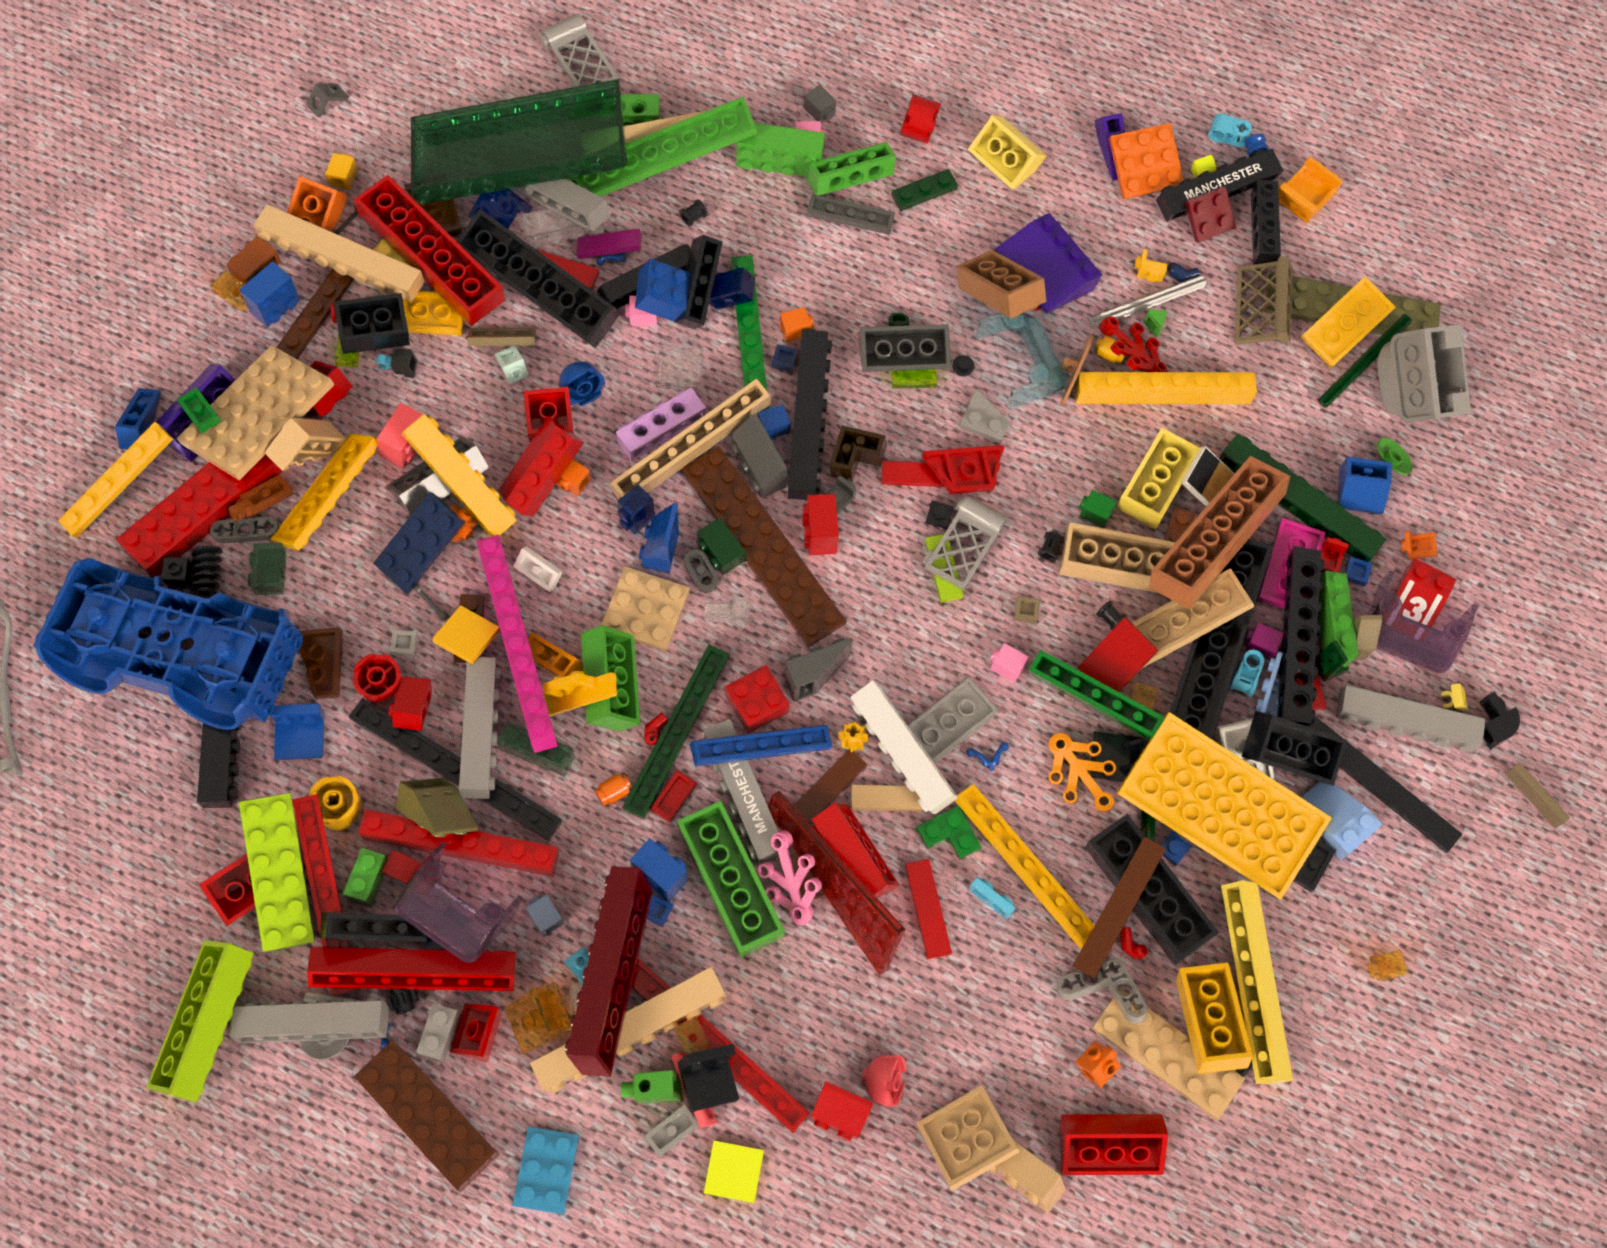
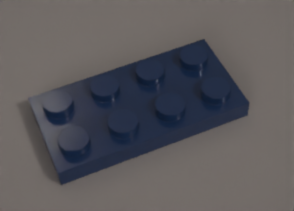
M429 492L373 564L403 592L410 593L465 524V521L438 496Z

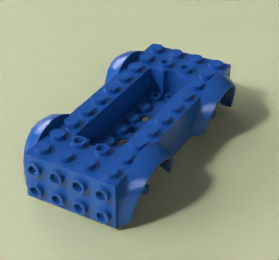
M86 558L78 562L74 561L72 568L68 571L66 580L61 590L57 593L51 610L46 615L45 623L37 634L33 647L36 648L39 659L54 674L81 690L95 694H106L121 683L168 695L180 709L194 719L215 728L231 730L244 724L250 718L266 723L268 716L273 712L276 697L283 689L287 672L293 666L294 656L302 646L303 635L291 623L289 613L285 609L279 608V611L267 609L219 592L209 599L164 588L163 581L158 576L150 578L107 565L92 558ZM150 627L152 630L151 635L148 638L141 639L139 637L140 630ZM169 632V639L165 642H160L161 636ZM192 638L194 640L193 647L189 650H183L181 648L182 642L185 639Z

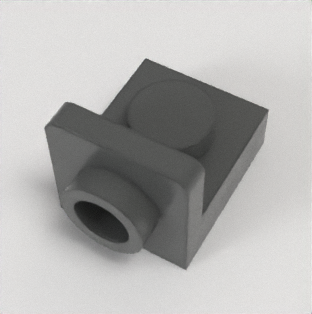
M841 475L836 478V484L825 493L835 494L837 515L856 495L854 483L848 478L844 479Z

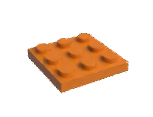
M1171 123L1109 137L1123 200L1160 192L1163 188L1170 185L1175 187L1184 180Z

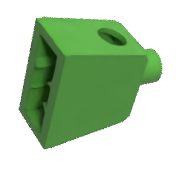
M673 1070L634 1074L632 1082L621 1083L622 1098L634 1097V1100L641 1104L683 1102L682 1083L678 1073Z

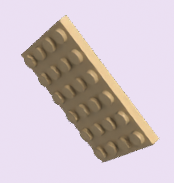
M271 345L210 405L221 422L202 434L192 423L177 437V440L186 448L237 480H240L265 455L264 452L280 433L284 422L290 418H302L335 384L331 378Z

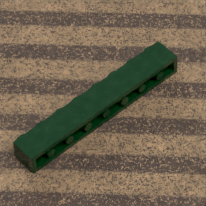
M1237 433L1221 453L1219 460L1234 473L1252 456L1288 474L1290 480L1287 492L1278 505L1307 526L1326 532L1325 539L1327 537L1338 538L1344 543L1349 544L1345 552L1349 556L1369 562L1387 540L1379 531L1363 523L1362 519L1353 516L1341 504L1332 501L1323 491L1311 486L1303 477L1297 476L1285 464L1279 463L1272 458L1267 451L1255 446L1247 437Z

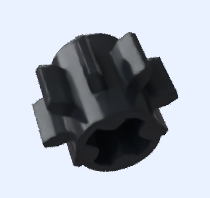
M391 989V997L386 998L389 1010H396L397 1015L414 1010V1002L419 1001L416 989Z

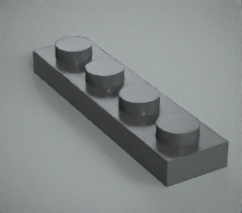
M812 194L807 216L890 235L895 212Z

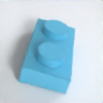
M976 878L968 890L1008 920L1016 909L1013 906V901L1004 894L1000 896L993 890V885L987 880Z

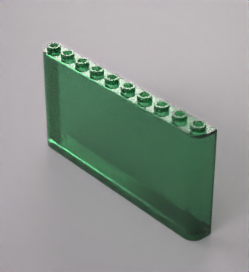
M619 79L411 117V191L415 200L424 204L620 169L626 166L628 162L622 92Z

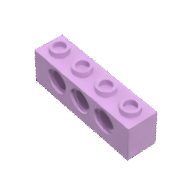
M692 388L686 391L682 390L671 400L658 404L649 413H642L638 416L637 420L619 427L618 431H616L617 442L632 462L681 433L695 423L698 418L705 416L706 407ZM677 410H682V411H684V412L681 413V414H676V413H674V412L677 411ZM658 421L665 422L663 425L655 424ZM639 432L646 433L644 436L636 435Z

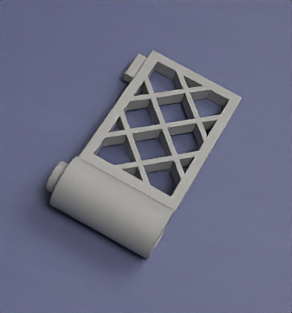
M577 13L541 31V36L539 37L541 44L544 48L548 47L553 52L572 81L571 88L575 94H592L619 81L618 75L587 30L580 14ZM586 38L589 42V47L577 46L578 41ZM564 48L572 50L570 57L561 55L559 51ZM575 51L586 53L585 60L573 58ZM589 55L598 56L600 59L599 64L587 62ZM571 64L581 65V73L571 71ZM585 68L597 69L595 77L585 75ZM600 70L611 75L606 80L598 78ZM582 79L593 82L592 87L584 90L580 85Z
M967 496L965 499L961 497L955 508L958 510V513L934 552L929 550L922 562L926 564L925 570L963 591L966 589L1008 518L1006 515L970 496ZM958 521L967 525L969 532L957 534L955 526ZM983 534L990 539L985 544L977 545L975 535ZM971 536L973 546L962 549L959 539ZM955 540L958 550L946 552L945 542ZM975 551L978 559L974 562L966 563L964 553ZM960 554L963 564L951 567L948 557ZM944 558L947 568L938 569L932 566L936 559ZM965 569L967 577L964 582L956 579L953 571Z

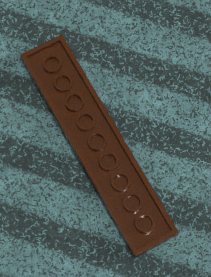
M720 446L681 469L716 520L718 518L722 519L746 552L747 564L808 648L846 625V619Z

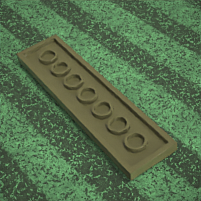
M1270 272L1268 279L1270 280L1276 273ZM1292 276L1291 318L1317 322L1353 287ZM1270 286L1267 289L1266 297L1270 298L1276 292V289ZM1382 293L1396 308L1369 333L1383 335L1403 314H1407L1412 319V322L1402 333L1439 327L1441 304ZM1269 305L1264 312L1272 314L1275 308Z

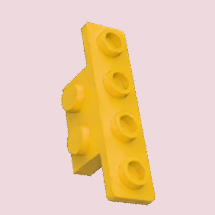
M573 671L568 676L554 677L552 681L543 683V695L549 716L615 697L617 695L616 674L610 672L592 677L585 675L583 671Z

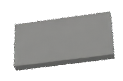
M968 677L910 722L908 727L934 764H936L998 715L1000 711L974 681Z

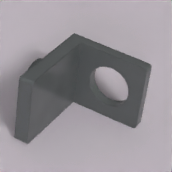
M315 84L306 104L317 117H321L328 101H347L349 96L338 84ZM316 96L320 99V107L318 109L314 104Z

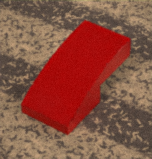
M392 850L381 871L384 875L426 895H429L439 875V872L395 850Z

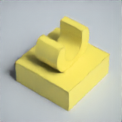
M1460 683L1451 685L1452 692L1443 691L1441 693L1443 698H1452L1450 703L1443 704L1444 709L1452 710L1455 708L1460 713L1469 711L1465 689Z

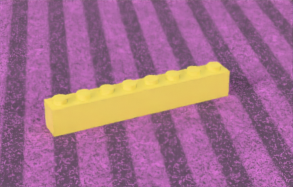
M1244 880L1221 885L1245 1025L1253 1054L1252 1064L1256 1084L1272 1085L1293 1081L1257 883Z

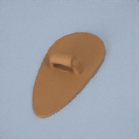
M1089 334L1083 343L1076 361L1071 358H1065L1060 364L1061 370L1070 373L1060 402L1061 406H1064L1078 377L1093 340L1092 334Z

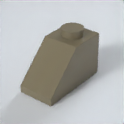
M1360 615L1354 620L1359 653L1354 660H1364L1376 650L1382 624V615Z

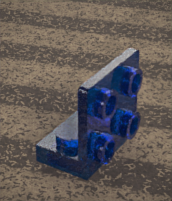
M489 179L468 216L473 219L478 210L481 209L509 229L517 214L520 212L529 213L533 206L502 183Z

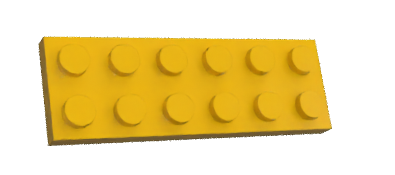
M350 433L270 540L275 545L298 551L308 543V538L313 531L320 527L325 515L335 507L340 495L347 491L352 479L362 471V466L367 459L374 455L378 446L377 439L372 436Z

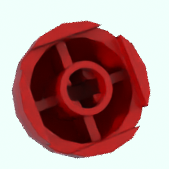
M375 653L359 660L354 667L352 678L358 693L368 701L373 702L387 701L394 697L402 680L401 670L396 661L389 655H375Z

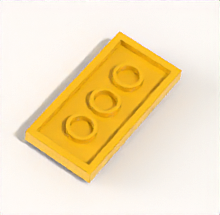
M1365 276L1309 328L1301 338L1332 368L1396 307Z

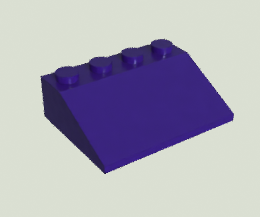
M1050 213L1033 220L994 250L1044 278L1046 302L1039 306L1046 314L1092 292L1102 277V273Z

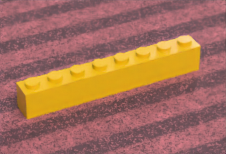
M1079 372L1075 382L1076 404H1251L1257 393L1255 372Z

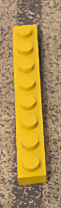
M974 784L958 794V798L954 801L1078 947L1082 949L1095 925Z

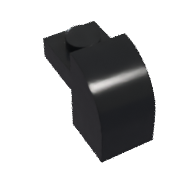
M1495 691L1485 696L1479 702L1491 719L1485 723L1483 740L1490 750L1512 737L1520 725V715L1517 708L1514 707L1508 711L1505 702Z

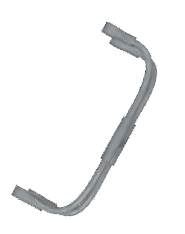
M0 600V618L4 619L6 626L0 672L1 724L4 726L5 738L11 758L0 760V772L9 773L13 777H21L23 771L10 730L12 722L9 684L7 683L12 623L9 612L4 608L3 600Z

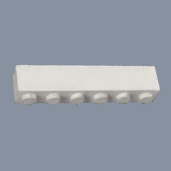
M872 680L850 697L854 702L852 708L859 717L863 715L866 719L865 727L872 735L876 734L880 739V742H878L879 747L885 754L889 753L893 758L891 764L899 774L903 772L907 778L904 781L906 786L912 793L916 791L919 795L918 803L925 812L929 810L933 814H937L958 798L879 684Z

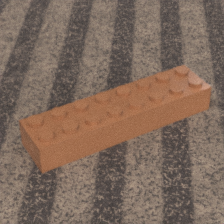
M1250 456L1152 569L1149 588L1190 610L1286 495L1290 476Z

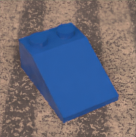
M671 504L652 517L650 525H646L644 539H647L646 544L641 546L639 552V559L642 560L643 568L670 573L680 533L678 504Z

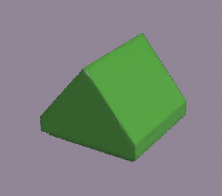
M1150 309L1147 311L1144 323L1152 334L1158 337L1164 325L1167 311Z

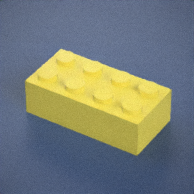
M1161 428L1120 498L1116 509L1156 530L1182 485L1180 482L1200 447Z

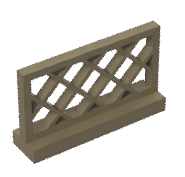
M1288 256L1279 257L1277 262L1238 267L1235 325L1236 345L1280 340L1281 343H1290L1293 267ZM1276 269V274L1270 280L1264 276L1268 270ZM1253 272L1256 274L1249 282L1243 279V273ZM1261 278L1266 283L1257 290L1253 285ZM1272 286L1276 289V292L1268 298L1263 293ZM1250 289L1255 294L1246 301L1243 298V294ZM1261 297L1266 302L1257 309L1252 304ZM1271 305L1275 308V311L1267 317L1262 312ZM1249 307L1254 313L1246 320L1242 317V313ZM1260 316L1265 321L1256 328L1251 323ZM1269 324L1274 326V333L1272 334L1261 332ZM1247 327L1254 331L1248 337H1241V332Z

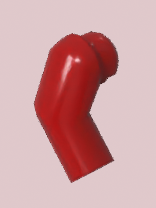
M663 712L659 713L645 725L644 741L650 746L657 743L660 737V728L668 722V718Z
M1123 927L1120 932L1123 952L1136 960L1146 957L1148 954L1147 947L1133 941L1131 927Z

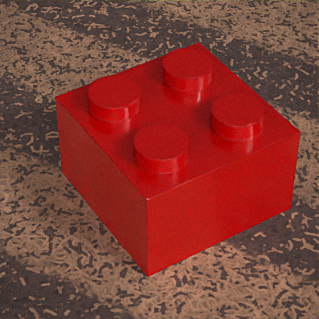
M835 494L807 495V504H803L802 525L805 530L804 548H809V555L837 554L839 533Z
M767 665L725 686V696L747 734L789 713L790 704Z

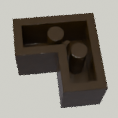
M842 425L829 464L831 477L837 478L841 475L844 479L848 478L853 482L859 462L881 467L887 448L886 436Z

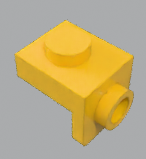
M1143 249L1141 256H1137L1134 268L1138 269L1137 277L1147 279L1150 282H1162L1167 270V264L1146 260L1148 250Z

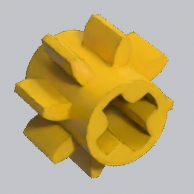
M856 721L848 725L844 724V731H839L838 733L841 747H846L851 752L858 749L863 750V742H868L865 726H860Z

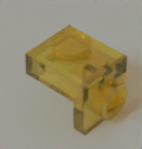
M1401 950L1369 957L1371 963H1368L1367 966L1372 978L1376 977L1379 982L1409 974Z

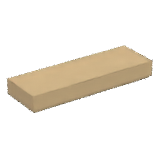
M851 785V810L923 811V808L918 803L919 795L916 791L912 793L907 786Z

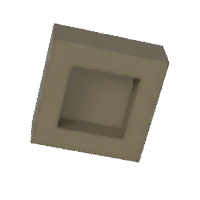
M1017 596L1013 620L1036 624L1040 599Z

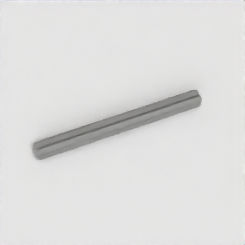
M1199 275L1090 316L1089 324L1091 328L1095 329L1099 327V324L1105 317L1113 316L1119 320L1204 288L1207 281L1203 275Z

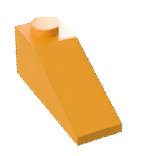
M533 632L528 637L534 662L553 676L565 677L573 671H583V664L574 656Z

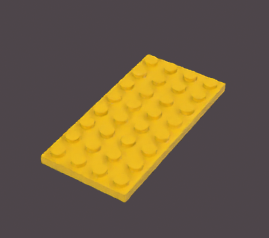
M1167 712L1154 737L1149 740L1116 793L1251 882L1257 883L1259 887L1280 900L1332 819V817L1170 712Z

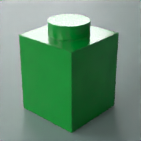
M1092 490L1089 497L1084 495L1078 507L1082 509L1079 517L1104 528L1117 501Z

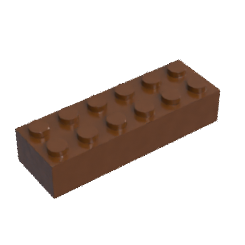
M394 1040L386 1045L354 1075V1078L457 1191L462 1192L499 1156L497 1151Z

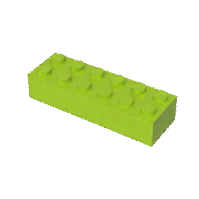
M291 792L239 801L263 952L314 942L315 938Z
M203 941L146 1089L197 1103L198 1098L204 1091V1082L208 1072L214 1065L216 1051L223 1041V1033L227 1022L233 1015L236 999L242 992V983L246 973L252 966L253 952L230 943Z

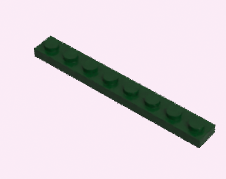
M708 644L622 807L624 811L645 820L730 657L729 653Z

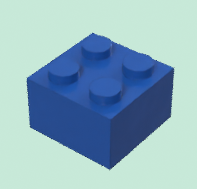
M650 258L638 273L635 308L675 322L687 308L690 272Z
M273 261L239 289L249 312L267 328L272 323L278 322L281 316L287 310L293 309L300 300L291 277Z
M649 838L630 859L631 867L640 868L651 888L664 900L670 902L688 881L687 869H685L687 865L677 856L672 858L667 853L668 849L660 841L654 842Z

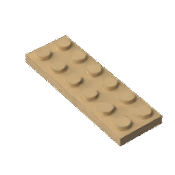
M1231 568L1215 578L1190 610L1172 600L1132 622L1159 650L1144 667L1254 607L1253 602Z
M1118 989L1120 994L1128 995L1123 989ZM1113 997L1092 1027L1093 1031L1216 1121L1220 1119L1245 1080L1244 1077L1234 1070L1198 1074L1189 1037L1148 1007L1146 1019L1142 1023L1133 1024L1126 1020ZM1133 1001L1130 1002L1131 1012L1135 1011L1136 1014H1140V1010H1136L1133 1006Z

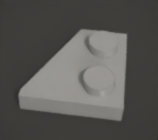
M976 389L959 428L1001 444L1009 426V421Z

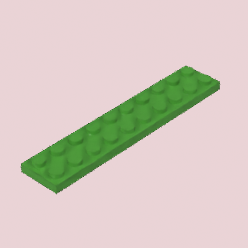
M743 96L555 173L598 196H604L756 135L758 132Z

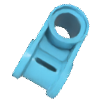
M1217 114L1213 118L1208 136L1213 141L1240 148L1245 146L1244 142L1251 133L1252 126L1246 120L1230 117L1226 114Z
M1249 650L1244 654L1233 675L1230 690H1239L1246 693L1250 698L1253 696L1264 664V657L1261 652ZM1246 659L1253 660L1256 667L1249 666Z

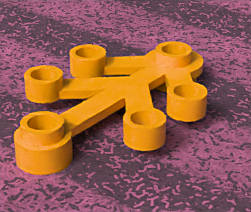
M1057 733L1053 735L1049 740V749L1054 754L1053 768L1049 773V781L1053 785L1062 783L1063 775L1061 769L1063 759L1065 758L1070 764L1067 790L1063 793L1064 801L1068 804H1074L1077 801L1076 789L1079 776L1095 797L1096 808L1101 812L1110 811L1114 806L1112 795L1103 792L1086 770L1102 772L1107 776H1111L1116 772L1115 763L1109 760L1104 763L1080 760L1073 754V752H1084L1092 757H1097L1101 754V745L1098 742H1090L1089 744L1072 742L1067 734ZM1064 741L1065 746L1059 749L1056 747V743ZM1096 745L1099 751L1091 753L1090 747ZM1111 764L1114 767L1113 771L1106 772L1104 770L1105 765ZM1055 773L1061 776L1060 780L1057 782H1054L1051 779L1052 775ZM1069 792L1075 794V798L1072 801L1066 799V795ZM1103 797L1109 800L1106 806L1100 804V799Z

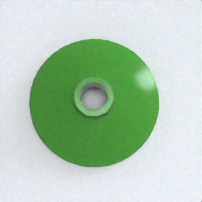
M1381 438L1377 443L1378 452L1382 458L1381 461L1392 462V470L1401 475L1411 473L1413 469L1412 462L1405 450L1395 441L1389 438Z

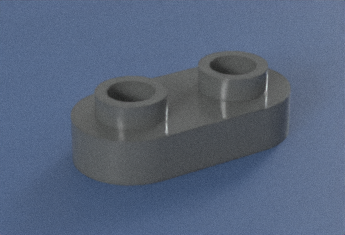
M698 549L687 552L684 557V565L697 589L704 593L714 591L718 586V575L706 554ZM699 561L700 564L698 566L692 565V562ZM708 579L711 581V583L705 585L703 584V580Z

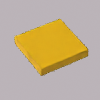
M460 605L435 634L433 643L473 664L500 632V627Z

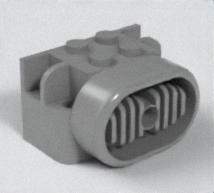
M1461 325L1425 328L1398 333L1392 337L1390 342L1382 347L1377 361L1381 399L1385 409L1390 414L1399 416L1404 422H1415L1471 413Z

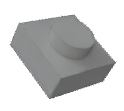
M393 630L390 647L391 655L415 657L418 633L415 631Z

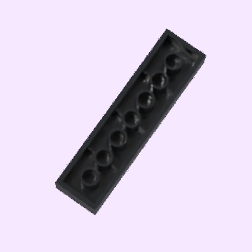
M481 209L478 210L457 240L476 261L594 348L597 347L621 314L613 305Z

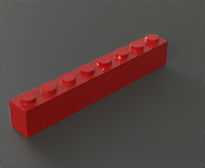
M367 809L364 811L359 829V834L364 840L554 877L559 857V851L555 846L479 831H470L465 835L452 833L446 834L445 837H435L425 828L419 827L411 819Z
M311 947L307 968L308 987L514 991L516 952Z

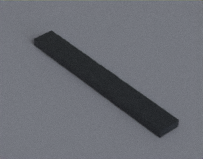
M1316 716L1314 723L1309 726L1310 728L1342 738ZM1347 742L1340 768L1445 853L1449 852L1462 836V833Z

